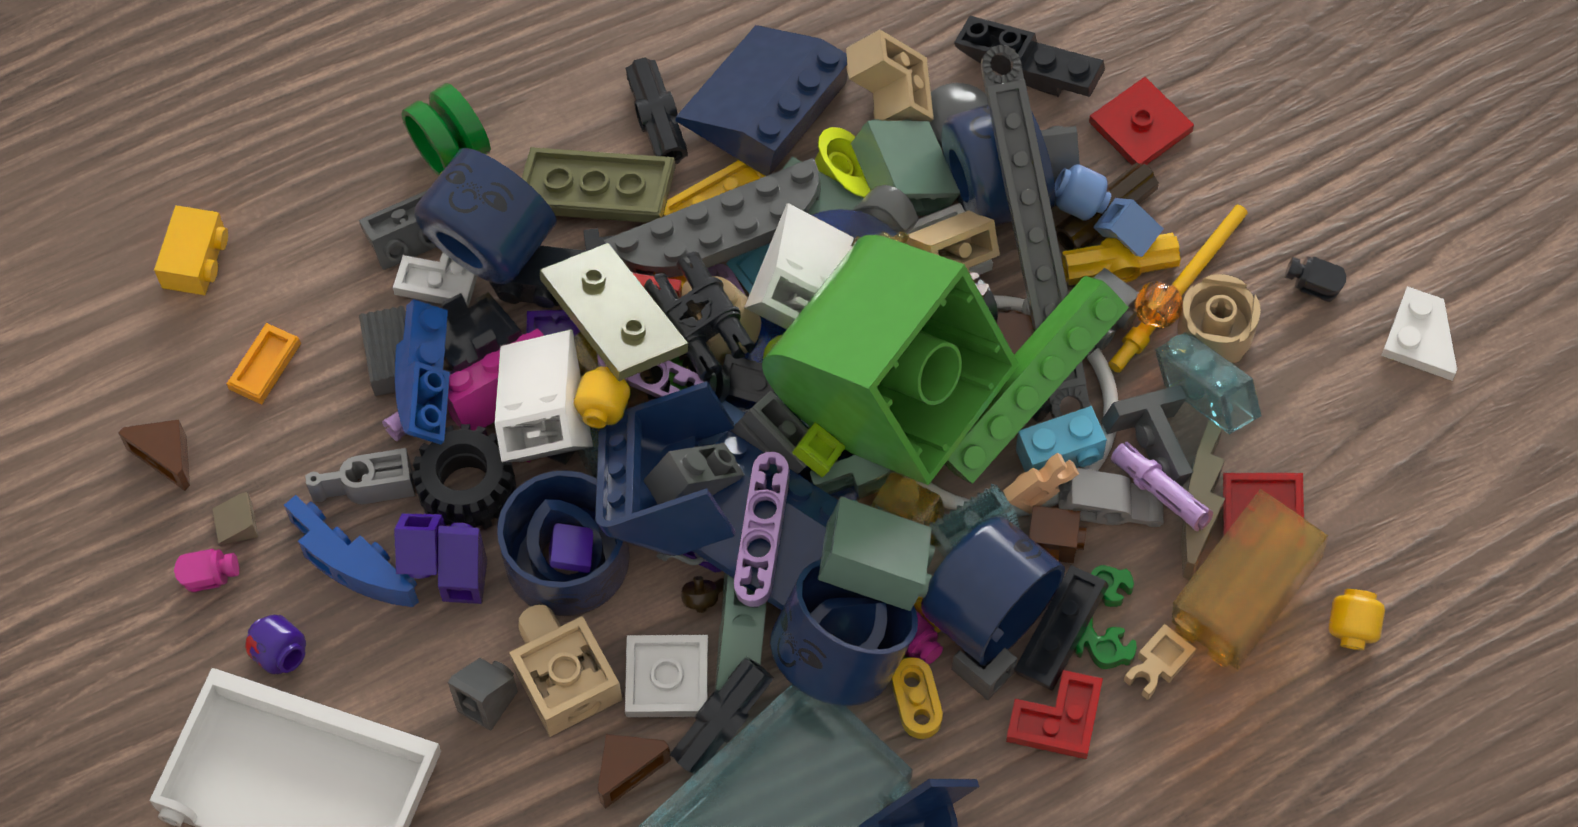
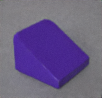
M556 523L553 526L549 546L551 568L584 573L590 572L593 530L587 527Z

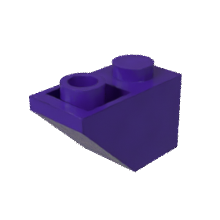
M401 514L394 529L396 574H408V576L416 579L437 575L439 526H446L442 515Z
M453 523L450 526H439L438 588L443 602L482 604L488 560L479 528H474L466 523Z

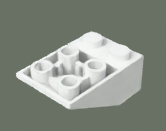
M789 203L786 204L745 308L788 329L852 248L854 237Z
M573 330L500 347L495 428L501 462H524L593 447L590 426L583 422V417L578 413L574 405V398L581 375Z

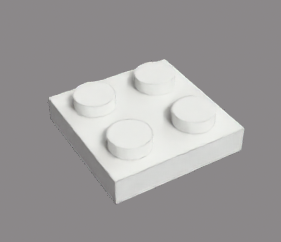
M627 635L626 717H695L708 699V635Z

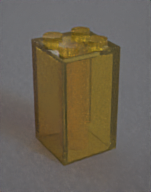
M1260 489L1173 601L1172 623L1176 625L1174 630L1186 641L1194 643L1197 640L1209 649L1207 654L1221 666L1227 667L1230 664L1238 670L1323 559L1328 535Z

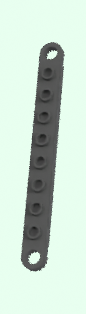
M998 45L990 48L981 60V73L1033 330L1035 332L1068 295L1021 60L1019 54L1013 48L1007 45ZM996 55L1007 57L1011 62L1010 73L1005 76L996 75L990 67L992 57ZM1082 361L1048 398V402L1052 404L1050 413L1053 419L1063 416L1062 412H1060V404L1064 397L1071 396L1076 398L1080 403V409L1091 406Z

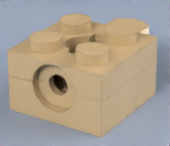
M534 605L523 611L519 617V631L525 645L509 652L513 669L549 737L622 701L620 683L583 616L561 626L553 611L545 605Z

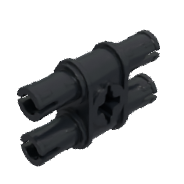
M694 251L686 254L693 268L689 263L687 264L683 257L677 262L678 269L681 270L692 288L690 292L679 298L665 273L654 275L661 288L660 290L651 279L646 281L644 287L688 342V352L683 355H687L700 380L706 381L713 378L706 367V363L715 375H718L722 370L721 363L718 362L707 344L709 339L720 333L734 359L746 356L738 344L739 342L746 348L749 354L754 350L755 343L750 339L740 322L741 312L738 307L732 304L725 293L722 280L711 276L700 254ZM699 312H701L703 316L700 320H698V317L696 316Z

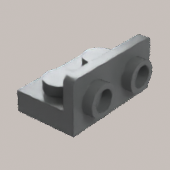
M427 190L359 220L361 228L372 245L382 269L386 270L400 264L403 255L416 257L436 248L422 232L415 218V207Z

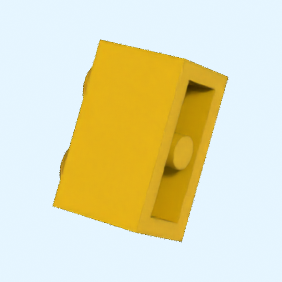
M175 205L154 268L163 289L206 295L209 283H213L217 277V258L219 252L226 248L228 242V229L224 227L219 212Z

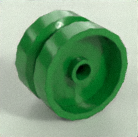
M445 83L430 92L429 105L418 100L402 110V120L411 140L426 163L438 176L462 148L473 149L486 155L491 151L489 138L478 116L462 94L451 84Z

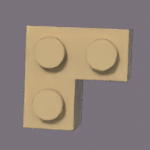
M878 30L846 48L849 79L873 93V114L875 119L881 121L909 119L912 121L929 122L934 120L927 57L882 30Z
M969 210L906 235L908 245L965 264L968 272L969 268L1000 256L994 220L977 215Z

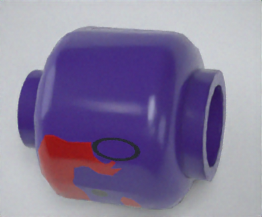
M273 614L258 619L248 630L245 642L246 653L269 674L278 675L295 670L302 663L306 653L304 634L282 615Z

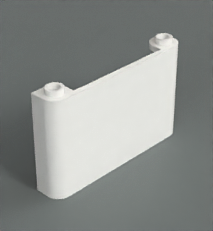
M212 668L149 801L159 811L158 818L177 827H181L183 822L195 827H409L440 756L441 749L438 743Z

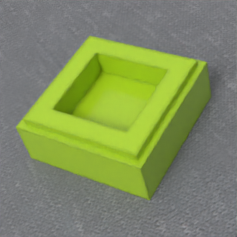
M814 422L794 448L792 454L823 478L846 446Z

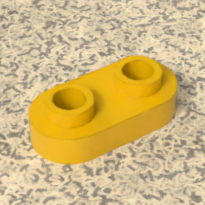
M905 658L901 660L892 677V688L904 730L910 736L918 739L930 738L939 731L943 717L932 670L925 661L919 658ZM915 678L919 681V684L915 687H909L905 684V680ZM918 715H925L928 717L929 722L923 725L918 724L914 718Z

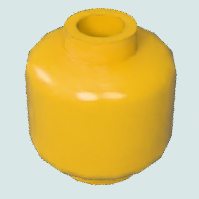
M597 367L595 370L588 371L582 376L574 398L575 408L583 417V422L590 427L604 428L606 425L616 424L624 416L630 397V386L625 379L618 381L608 367Z
M1345 589L1344 595L1336 596L1333 599L1328 628L1332 636L1341 639V647L1364 650L1365 643H1375L1380 640L1385 607L1380 601L1376 600L1377 594L1358 589Z

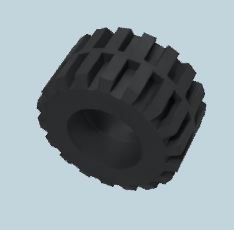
M461 424V430H454L453 425L446 427L444 442L441 445L431 442L430 445L423 443L419 448L421 457L415 456L413 462L415 469L412 472L413 481L421 507L424 508L425 514L442 515L445 525L466 523L476 528V526L483 524L484 529L493 526L491 520L494 517L499 520L505 502L516 490L512 462H501L497 435L492 433L488 436L486 428L478 426L473 431L470 424ZM473 467L486 473L478 485L467 490H453L444 485L448 476L461 468Z

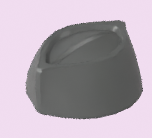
M889 185L876 186L853 208L854 215L866 231L872 235L884 236L890 239H897L906 235L914 228L918 221L914 206L907 195Z

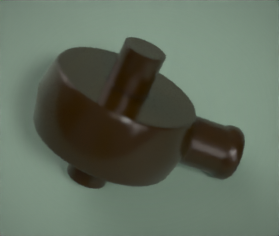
M702 576L694 577L693 581L684 584L682 587L681 599L683 604L687 608L696 609L699 613L705 612L706 608L712 607L717 603L718 595L723 591L724 578L713 582L704 580Z

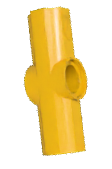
M1173 232L1159 235L1142 257L1135 256L1116 238H1106L1097 246L1062 251L1061 256L1065 280L1068 285L1078 284L1084 276L1093 278L1104 268L1127 283L1137 279L1144 272L1178 267L1181 261L1177 236H1174Z

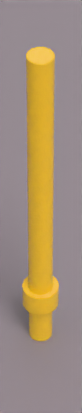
M1238 204L1234 206L1138 327H1132L1122 339L1123 345L1108 362L1109 367L1113 371L1120 373L1135 354H1140L1149 344V336L1246 217L1248 212L1243 206Z

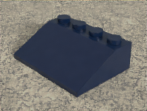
M755 25L679 112L675 121L761 174L768 176L772 174L845 86L848 77L847 54L821 38Z
M729 430L715 444H726L734 455L744 476L712 496L735 529V537L693 550V552L734 579L752 467L757 457L764 452ZM770 464L769 469L766 471L762 470V472L765 473L767 480L766 489L773 491V476L776 473L781 474V472H778L775 464ZM789 469L790 480L773 588L770 598L767 600L780 610H782L802 570L812 562L821 559L826 525L839 501L791 469ZM761 501L755 506L754 514L758 518L768 519L775 514L777 507L771 501ZM755 539L749 544L748 553L753 557H763L770 551L771 545L765 539ZM751 567V582L748 585H743L755 592L756 589H763V587L759 585L757 577L759 568Z

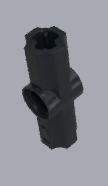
M646 57L634 60L625 69L631 92L635 98L634 106L641 130L647 133L655 156L674 157L675 163L678 164L683 158L688 156L682 131L679 128L678 122L675 121L678 113L672 93L666 91L656 60H650Z
M746 656L730 674L721 689H716L695 715V722L670 752V756L685 770L698 776L715 756L724 742L728 743L738 732L749 716L748 711L770 685L774 677L759 663Z

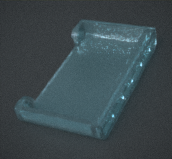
M791 684L639 827H859L861 823L887 807L891 802H895L911 791L912 786L909 782L912 778L913 769L846 706L821 702L806 695Z

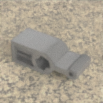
M406 448L354 456L343 462L340 471L324 474L310 472L305 475L307 488L312 501L323 502L328 497L347 495L352 502L357 504H368L415 496L412 467Z
M1077 468L1079 475L1059 485V509L1081 511L1080 521L1106 525H1120L1133 522L1146 524L1149 527H1160L1164 523L1163 503L1146 489L1141 490L1134 483H1131L1130 479L1126 476Z

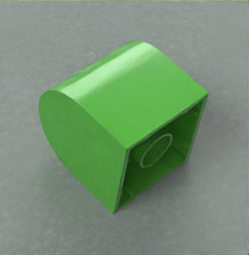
M865 235L856 241L762 361L763 373L774 392L808 426L811 427L816 422L846 446L844 450L926 485L931 483L1019 366L1017 359L965 264L879 235Z

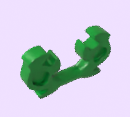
M1100 565L1091 572L1092 575L1105 580L1109 585L1102 598L1105 606L1118 607L1122 605L1124 597L1117 593L1119 588L1123 589L1128 595L1132 594L1134 580L1128 569L1118 570L1114 567ZM1092 617L1075 648L1077 657L1081 658L1084 647H1087L1095 665L1102 669H1110L1121 664L1130 666L1136 654L1137 644L1132 639L1127 646L1122 645L1120 639H1123L1125 629L1121 627H1110L1106 630L1104 636H1098L1093 628Z

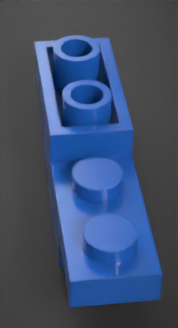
M413 299L406 305L403 340L396 345L395 392L397 409L405 434L441 445L445 439L450 372L443 370L448 310Z
M297 495L284 504L290 521L304 534L298 540L304 557L324 574L343 586L375 600L407 607H414L419 603L414 589L417 586L414 578L408 576V574H396V569L388 562L390 560L389 555L377 542L370 545L361 535L351 542L340 528L335 527L332 530L323 522L326 520V517L313 502L310 501L306 505Z

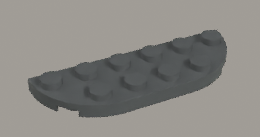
M814 158L797 163L786 169L605 239L604 243H609L629 270L634 273L636 269L655 272V274L665 273L667 277L684 276L681 270L678 269L677 262L683 257L687 264L689 263L693 268L686 254L694 251L700 254L707 268L771 243L786 204L789 203L809 214V210L815 200H819L821 192L816 162Z

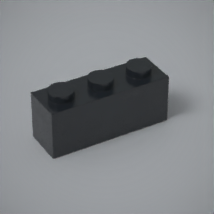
M540 245L512 282L507 284L489 283L499 299L506 303L518 304L519 302L534 303L543 308L561 307L540 280V270L586 252V250Z

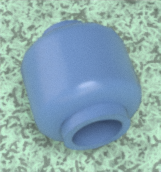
M1076 164L1070 169L1064 168L1055 181L1056 206L1060 210L1082 220H1089L1096 212L1102 214L1111 199V193L1107 192V178L1080 164Z

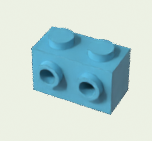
M1092 406L1020 430L1017 435L1016 452L1025 472L1032 468L1040 470L1045 466L1048 459L1056 453L1061 454L1065 462L1068 460L1073 461L1076 468L1092 465L1098 460L1103 459L1107 439Z

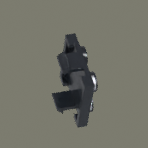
M489 292L476 298L477 303L469 308L462 293L440 305L443 309L448 310L444 360L454 372L464 370L482 360L487 354L498 351L501 346L510 344L523 335L521 329Z

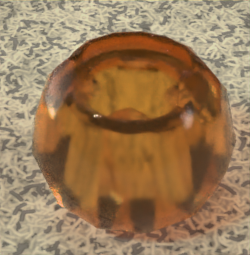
M1152 281L1146 283L1136 294L1134 302L1136 314L1145 325L1148 323L1160 329L1172 326L1181 316L1182 296L1179 290L1172 284L1170 286L1166 283Z

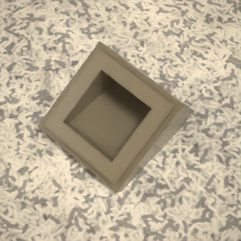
M248 492L238 494L212 509L219 546L258 537L253 505Z

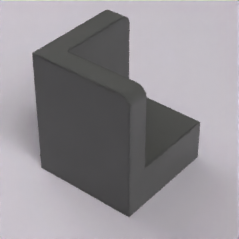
M1004 648L990 664L981 665L967 652L964 654L959 650L953 656L952 670L984 698L989 700L1015 673L1017 657Z

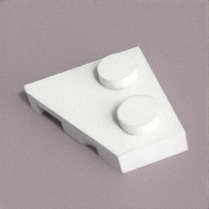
M1407 286L1381 356L1453 381L1457 365L1444 299Z

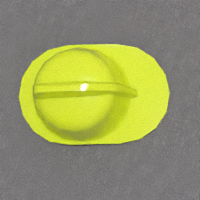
M830 127L823 130L818 138L819 152L815 157L818 171L836 180L851 193L865 198L870 192V188L851 145L855 136L851 132L838 127Z

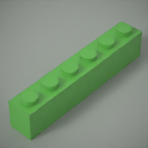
M1084 276L1014 354L1019 366L944 464L954 475L973 484L1127 311L1129 307L1104 281Z

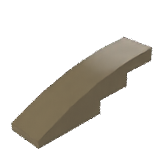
M1210 416L1199 444L1192 468L1193 473L1190 476L1187 489L1195 499L1213 511V516L1209 524L1204 529H1199V531L1192 529L1183 520L1181 534L1183 578L1188 580L1191 579L1220 516L1225 498L1213 494L1225 462L1224 459L1213 455L1221 438L1225 421Z

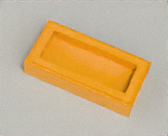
M266 323L226 383L228 389L262 405L301 345L299 337Z

